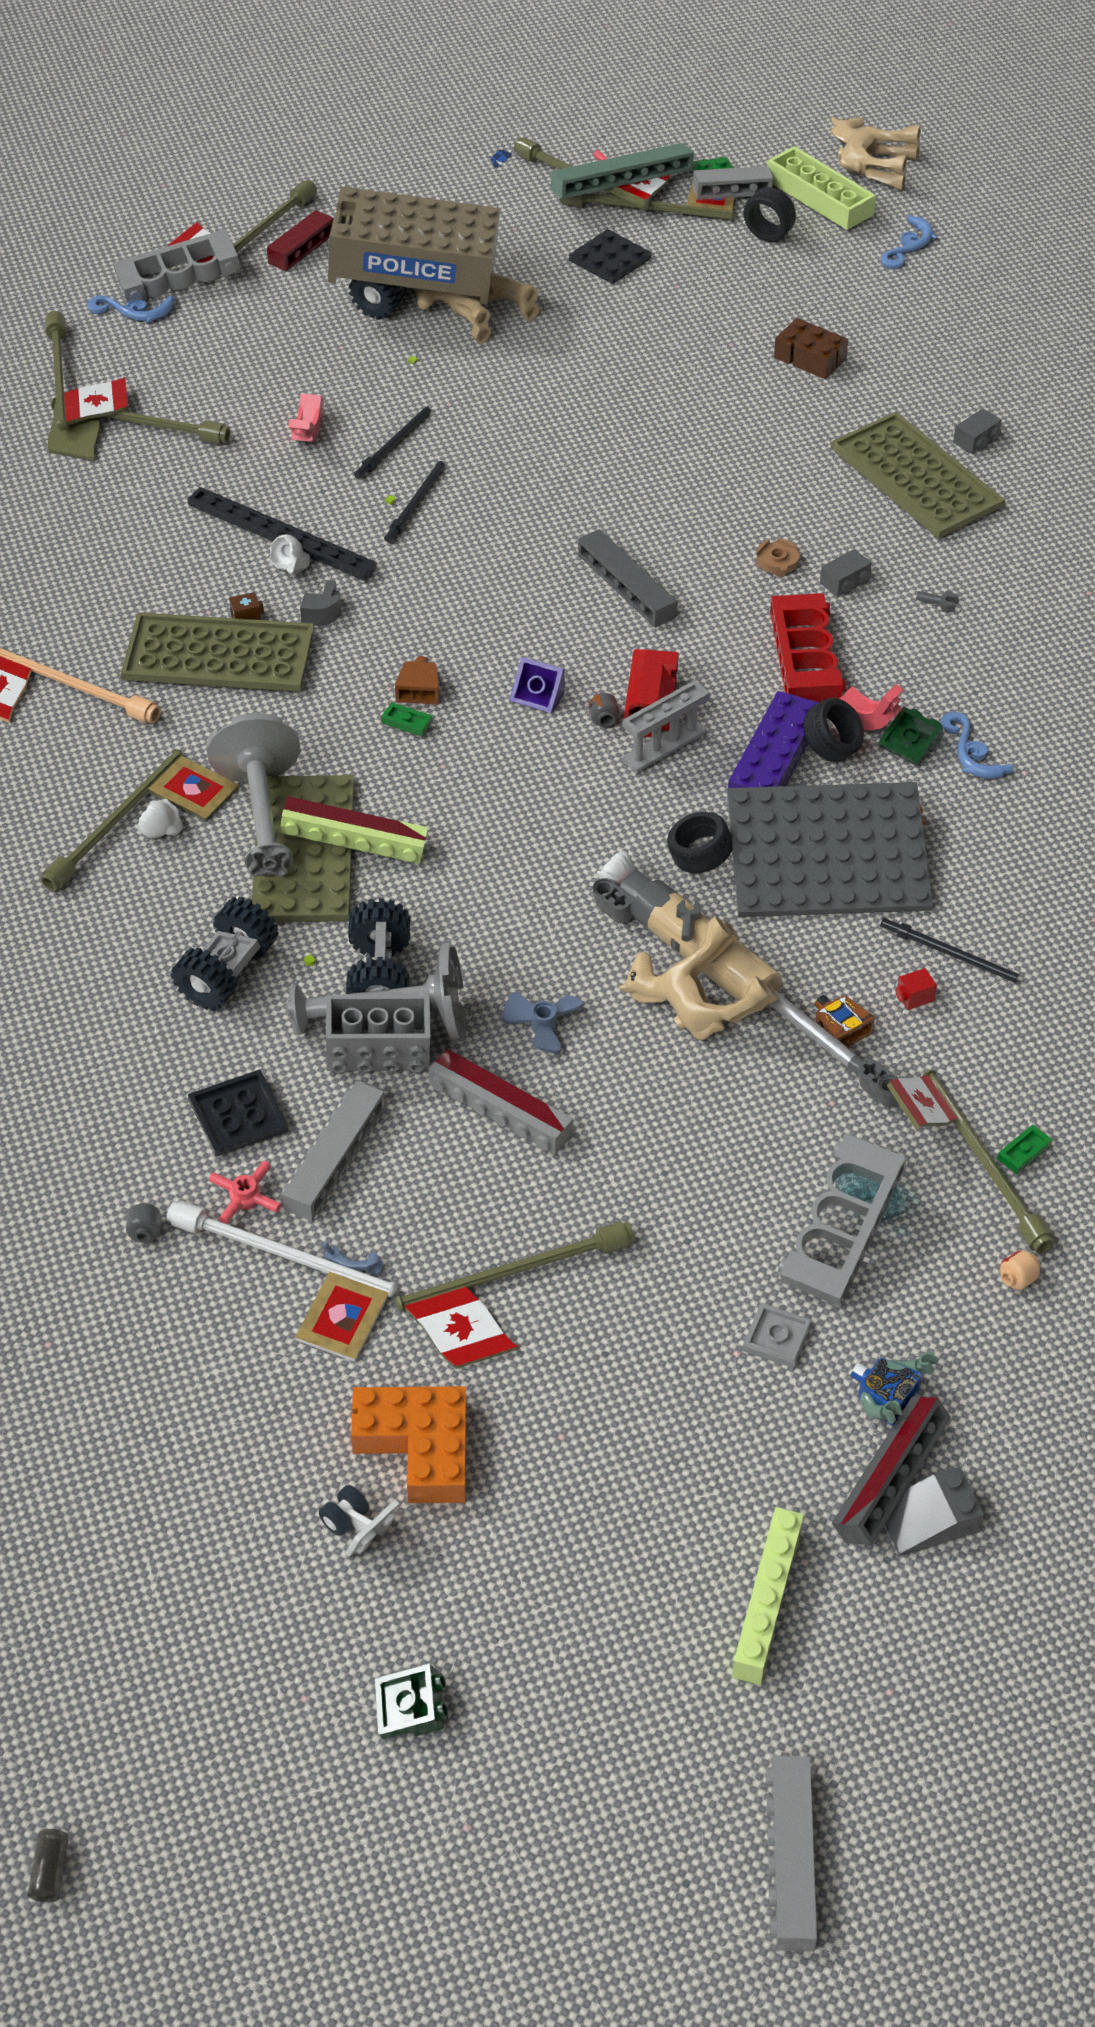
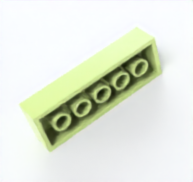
M793 146L767 160V166L772 174L774 186L840 225L842 228L848 230L874 215L875 194L799 148Z

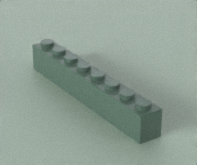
M678 143L551 171L550 189L561 199L690 171L693 170L694 151L685 144Z

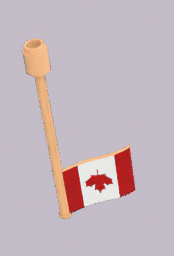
M0 648V719L10 723L13 710L26 689L31 671L125 708L127 716L146 724L156 723L160 717L161 708L151 700L138 695L128 699Z

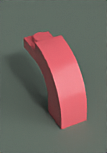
M300 394L297 420L289 419L288 427L292 430L291 440L316 441L322 423L325 400L321 395Z
M895 684L883 696L881 701H873L852 686L839 699L844 700L856 710L864 730H878L886 726L902 710V707L898 704L901 701L899 696L904 689Z

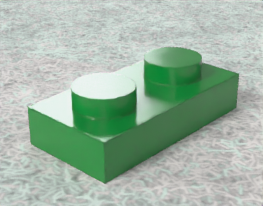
M718 157L709 160L701 159L693 161L692 172L694 173L696 170L732 168L728 157Z
M391 702L381 716V723L423 737L433 723L432 715Z
M1032 1124L998 1152L997 1160L1015 1174H1018L1051 1146L1052 1139Z

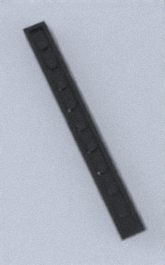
M199 487L188 498L189 506L268 540L274 541L281 535H291L301 543L303 551L310 558L365 581L377 569L376 561L205 488Z

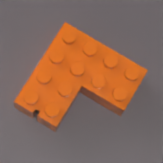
M466 1386L353 1387L351 1423L353 1454L408 1453V1503H466Z

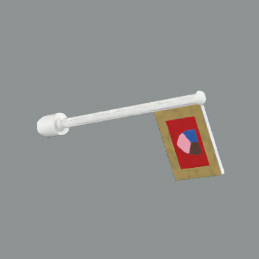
M173 1201L168 1209L167 1221L171 1222L172 1226L194 1234H198L200 1230L203 1231L205 1229L328 1273L295 1336L296 1341L356 1362L387 1298L393 1297L396 1294L397 1284L395 1282L390 1283L210 1219L206 1215V1209L184 1201Z

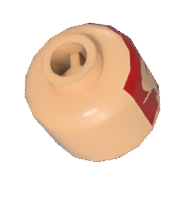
M1025 1250L1016 1251L1001 1262V1280L1005 1285L1014 1290L1026 1288L1038 1280L1040 1276V1262L1038 1258Z

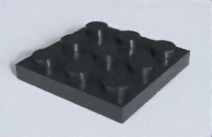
M609 229L569 254L570 262L612 285L651 259V252Z
M260 1069L188 1094L190 1105L215 1157L289 1131L288 1124Z

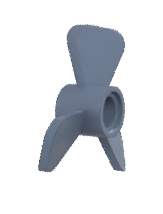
M514 992L509 996L504 1007L503 1020L508 1024L531 1023L532 1031L535 1033L534 1046L540 1051L559 1054L561 1052V1044L554 1033L556 1030V1017L581 1009L583 1002L572 995L562 997L555 1005L549 1001H539L533 1005L520 993Z

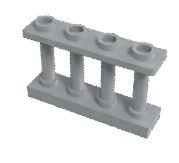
M694 680L623 720V728L634 737V750L624 755L622 761L637 773L705 735L707 728L697 721V706L710 700V692ZM688 712L687 720L679 724L680 716ZM670 722V730L661 734L662 726ZM652 732V740L643 745V736Z

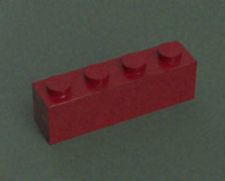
M313 211L267 246L268 264L288 271L330 238L334 218L320 211Z

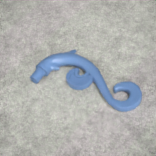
M909 215L907 217V222L918 228V231L921 230L923 236L918 239L917 234L914 232L903 233L900 240L903 246L891 249L881 256V262L886 268H901L904 265V256L901 253L916 251L926 246L931 241V238L937 239L931 224L920 216ZM892 255H896L897 259L891 260L889 259V257Z
M104 295L91 298L87 305L91 313L101 314L109 310L110 304L130 319L149 323L167 316L173 309L175 299L172 296H168L159 307L146 311L147 305L144 300H131L125 307Z
M949 712L942 716L940 723L943 730L948 733L957 734L960 731L959 727L951 724L953 722H960L964 726L957 746V754L964 767L961 770L962 772L971 773L984 779L1002 778L1003 775L1013 772L1011 764L1001 766L1000 764L983 765L975 762L974 760L985 759L988 749L980 741L968 742L970 723L967 716L959 712ZM970 752H973V753H972V759L970 758V756H969V754H968V753H970Z

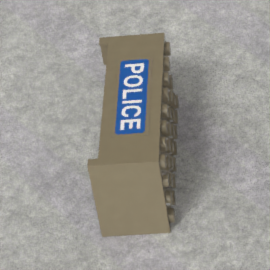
M341 186L337 202V212L335 219H333L329 240L328 283L336 284V277L477 296L480 297V304L488 305L497 249L500 208Z

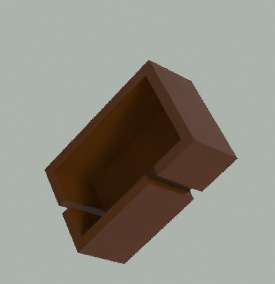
M796 318L775 338L774 358L790 364L794 346L793 366L826 380L835 371V368H838L847 359L849 339Z

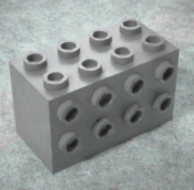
M429 994L326 995L327 1071L342 1073L345 1071L395 1072L410 1070L412 1072L429 1070Z

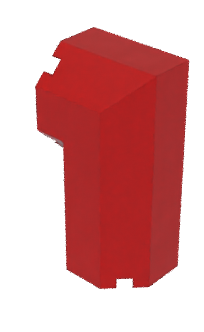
M648 649L633 650L624 719L676 691L678 652ZM670 722L662 726L661 732L663 730L665 732L670 730ZM652 732L643 737L652 738Z

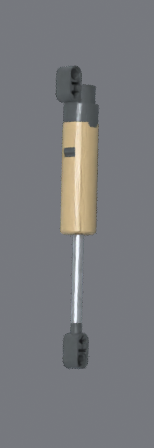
M637 870L629 874L623 880L620 887L607 878L598 879L593 884V894L599 909L618 923H626L635 918L682 957L686 958L691 955L705 941L707 925L711 919L702 912L701 919L693 920L691 940L688 942L682 941L683 919L676 917L677 905L682 900H685V909L689 911L694 909V905L662 880L651 881ZM735 940L701 971L737 1001L746 995L750 982L756 976L762 980H767L777 992L779 999L766 1006L770 1005L859 1076L861 1088L882 1105L893 1107L899 1104L891 1092L885 1091L889 1089L887 1084L898 1077L874 1059H861L780 995L778 991L782 984L781 974L741 942Z

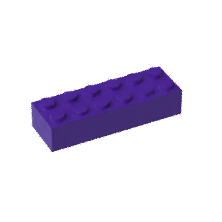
M777 691L728 781V788L786 786L808 745L804 735V717L808 710L819 702Z

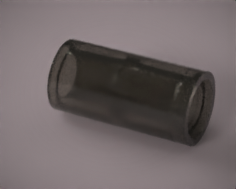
M44 1829L38 1832L28 1889V1897L30 1899L45 1903L59 1900L69 1843V1835L66 1832L57 1829Z

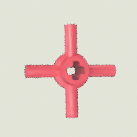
M262 1161L252 1176L241 1175L235 1178L234 1181L215 1172L210 1175L209 1182L228 1190L232 1201L219 1217L221 1223L228 1224L239 1209L249 1210L257 1204L275 1213L280 1211L281 1203L261 1194L259 1183L271 1168L267 1161Z

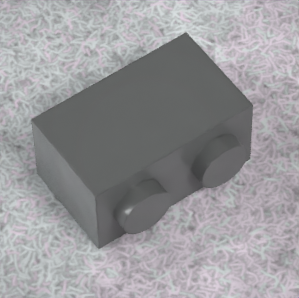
M982 408L955 426L953 443L973 454L1000 436L1002 419Z
M853 549L821 567L820 584L836 597H839L870 579L872 562Z

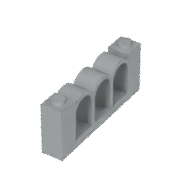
M226 229L113 262L117 280L127 303L131 300L141 299L146 301L147 297H159L165 294L169 288L185 289L194 284L196 280L203 282L212 281L220 275L225 277L241 272L238 255ZM211 255H213L214 257L212 260L205 263L195 262V260L208 257ZM187 263V266L182 270H168V268ZM158 271L161 272L159 276L152 279L141 277Z
M845 1134L842 1141L838 1140L834 1147L835 1163L830 1167L827 1174L828 1192L819 1195L813 1202L811 1209L813 1224L802 1229L797 1236V1252L791 1250L787 1258H782L778 1268L782 1283L840 1307L843 1305L906 1167L905 1156L849 1134ZM844 1173H855L881 1185L872 1204L836 1189L834 1186L835 1180ZM838 1205L864 1215L866 1218L857 1237L822 1223L819 1219L820 1212L827 1206ZM814 1238H824L851 1250L842 1270H839L808 1257L803 1251L806 1243Z

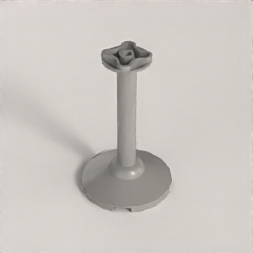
M264 713L238 715L232 718V723L223 726L219 731L216 728L211 732L206 744L208 763L217 774L231 781L249 783L257 846L247 852L245 857V865L249 870V874L254 877L260 875L284 876L293 862V854L288 847L276 843L267 777L280 776L296 763L301 752L299 734L295 728L292 729L284 724L283 719L276 715Z
M451 942L441 943L435 973L427 978L425 985L342 994H429L430 1010L440 1015L452 1042L456 1043L465 1040L466 1008H462V1003L459 1002L458 989L464 988L457 950L455 945H451ZM298 984L290 985V999L287 1002L294 1035L305 1033L309 1018L326 1017V996L306 998Z

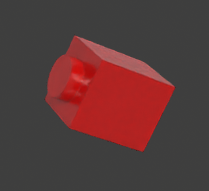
M923 968L899 976L895 993L897 999L903 1002L907 1010L934 1002L937 984L927 969Z

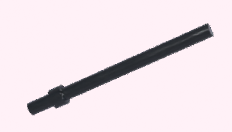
M428 406L424 407L375 454L367 457L362 462V466L354 472V476L360 479L365 473L371 472L377 466L378 461L431 413V409Z
M438 461L400 516L390 524V530L384 537L386 542L391 543L395 536L404 529L405 522L444 469L445 463L443 461Z
M883 918L880 923V927L897 933V936L905 940L909 938L1016 983L1019 978V974L915 931L912 929V926L905 923L899 924L887 918Z

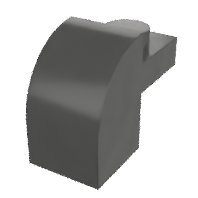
M327 580L322 595L304 594L300 606L301 623H313L314 626H323L339 618L341 614L340 591L336 590V581Z

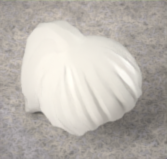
M281 535L272 542L270 562L276 568L286 570L289 574H297L309 567L310 556L303 551L301 543L295 537Z
M163 799L162 801H151L147 810L139 818L138 828L143 835L149 838H159L165 834L175 836L182 831V821L177 808L169 800Z
M619 849V853L615 854L601 871H597L600 879L607 878L619 887L623 880L634 872L632 859L622 849Z

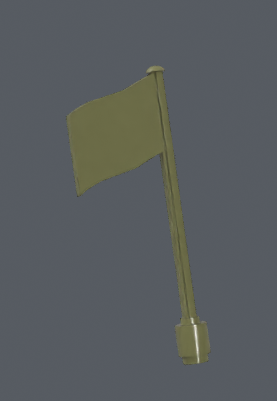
M56 397L52 398L50 406L54 410V416L48 436L49 453L95 461V447L100 433V417L68 425L66 430H59L56 427V422L58 421ZM124 411L102 416L195 433L200 436L202 441L216 444L228 443L231 434L229 426H226L224 423L204 420L200 425Z

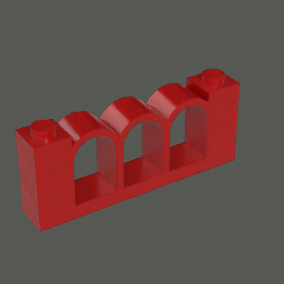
M824 593L771 596L770 616L785 693L819 703L828 698L839 699L842 697V692H846V680L841 678L840 669L837 670L838 659L832 653L833 637L828 632L830 603L826 602ZM789 626H814L805 628H786ZM818 647V649L790 650V648ZM811 668L824 669V670H818V671H799V672H795V671H794V669H811Z

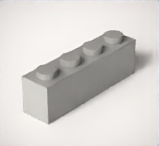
M768 166L696 170L693 173L692 188L697 200L749 197L761 188L772 187L773 177Z

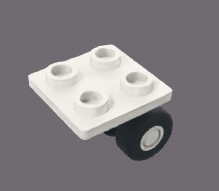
M345 1485L337 1493L339 1504L327 1502L319 1509V1517L323 1524L335 1535H344L351 1528V1525L359 1532L345 1553L348 1557H351L355 1552L359 1555L370 1546L371 1540L377 1533L380 1536L391 1526V1522L398 1515L395 1510L400 1503L395 1499L376 1518L370 1520L364 1517L369 1511V1504L366 1498L355 1487Z

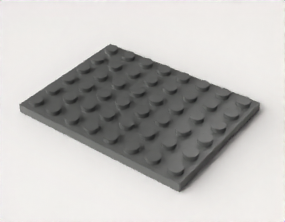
M917 782L727 788L738 917L932 911L933 903Z

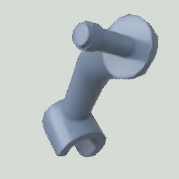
M328 1242L322 1244V1247L326 1249L325 1258L328 1261L356 1271L365 1270L371 1274H379L382 1270L383 1261H378L376 1253L369 1254L368 1260L354 1261L348 1259L338 1247H330Z

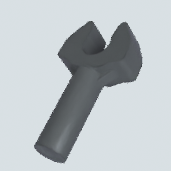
M918 591L916 600L939 604L941 612L946 613L955 611L959 598L958 595L950 591H946L942 596Z
M682 900L677 905L676 917L683 919L682 941L688 942L691 940L693 920L701 919L702 908L698 901H695L694 909L690 911L685 909V900Z

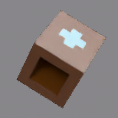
M255 592L229 597L232 618L261 620L264 607L262 600L258 601Z

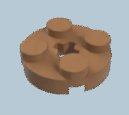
M777 539V542L770 543V540H766L757 548L756 566L778 577H785L788 572L793 571L799 565L800 553H798V547L791 541Z

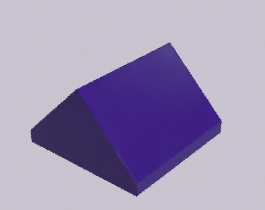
M521 657L509 701L553 713L565 693V669Z

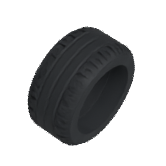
M765 187L756 191L746 202L743 210L744 221L749 231L757 238L767 242H775L782 239L792 229L796 221V209L792 200L783 191L774 187ZM760 204L766 205L776 212L780 225L769 222L763 216Z
M838 698L825 699L810 708L804 717L803 728L807 743L824 760L830 762L841 761L857 752L862 746L864 740L862 721L856 710L844 700ZM827 719H829L838 730L840 741L832 734L828 726Z
M696 812L683 817L675 823L669 831L667 845L674 863L680 869L689 873H704L717 868L730 856L732 836L726 821L720 815L712 812ZM713 837L708 843L700 847L687 848L699 838Z

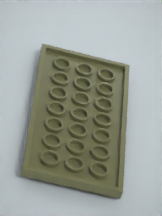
M896 411L831 441V449L938 539L1004 507V498Z
M137 612L121 670V679L301 692L314 634V624Z
M354 775L268 776L267 781L276 843L282 844L292 851L293 862L284 876H253L252 903L254 905L256 903L260 904V908L263 911L266 909L269 912V918L273 917L275 922L349 921L352 849L279 833L287 796L353 811Z

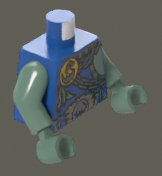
M926 1352L919 1359L908 1361L880 1358L872 1369L858 1362L853 1368L850 1377L861 1383L858 1398L868 1417L883 1419L893 1426L898 1417L903 1415L902 1411L910 1398L919 1391L922 1372L924 1371L926 1374L931 1375L934 1372L932 1364H937L938 1361L932 1352Z

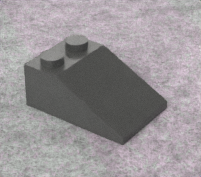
M961 1467L933 1474L906 1489L885 1526L899 1556H903L979 1533L984 1514Z

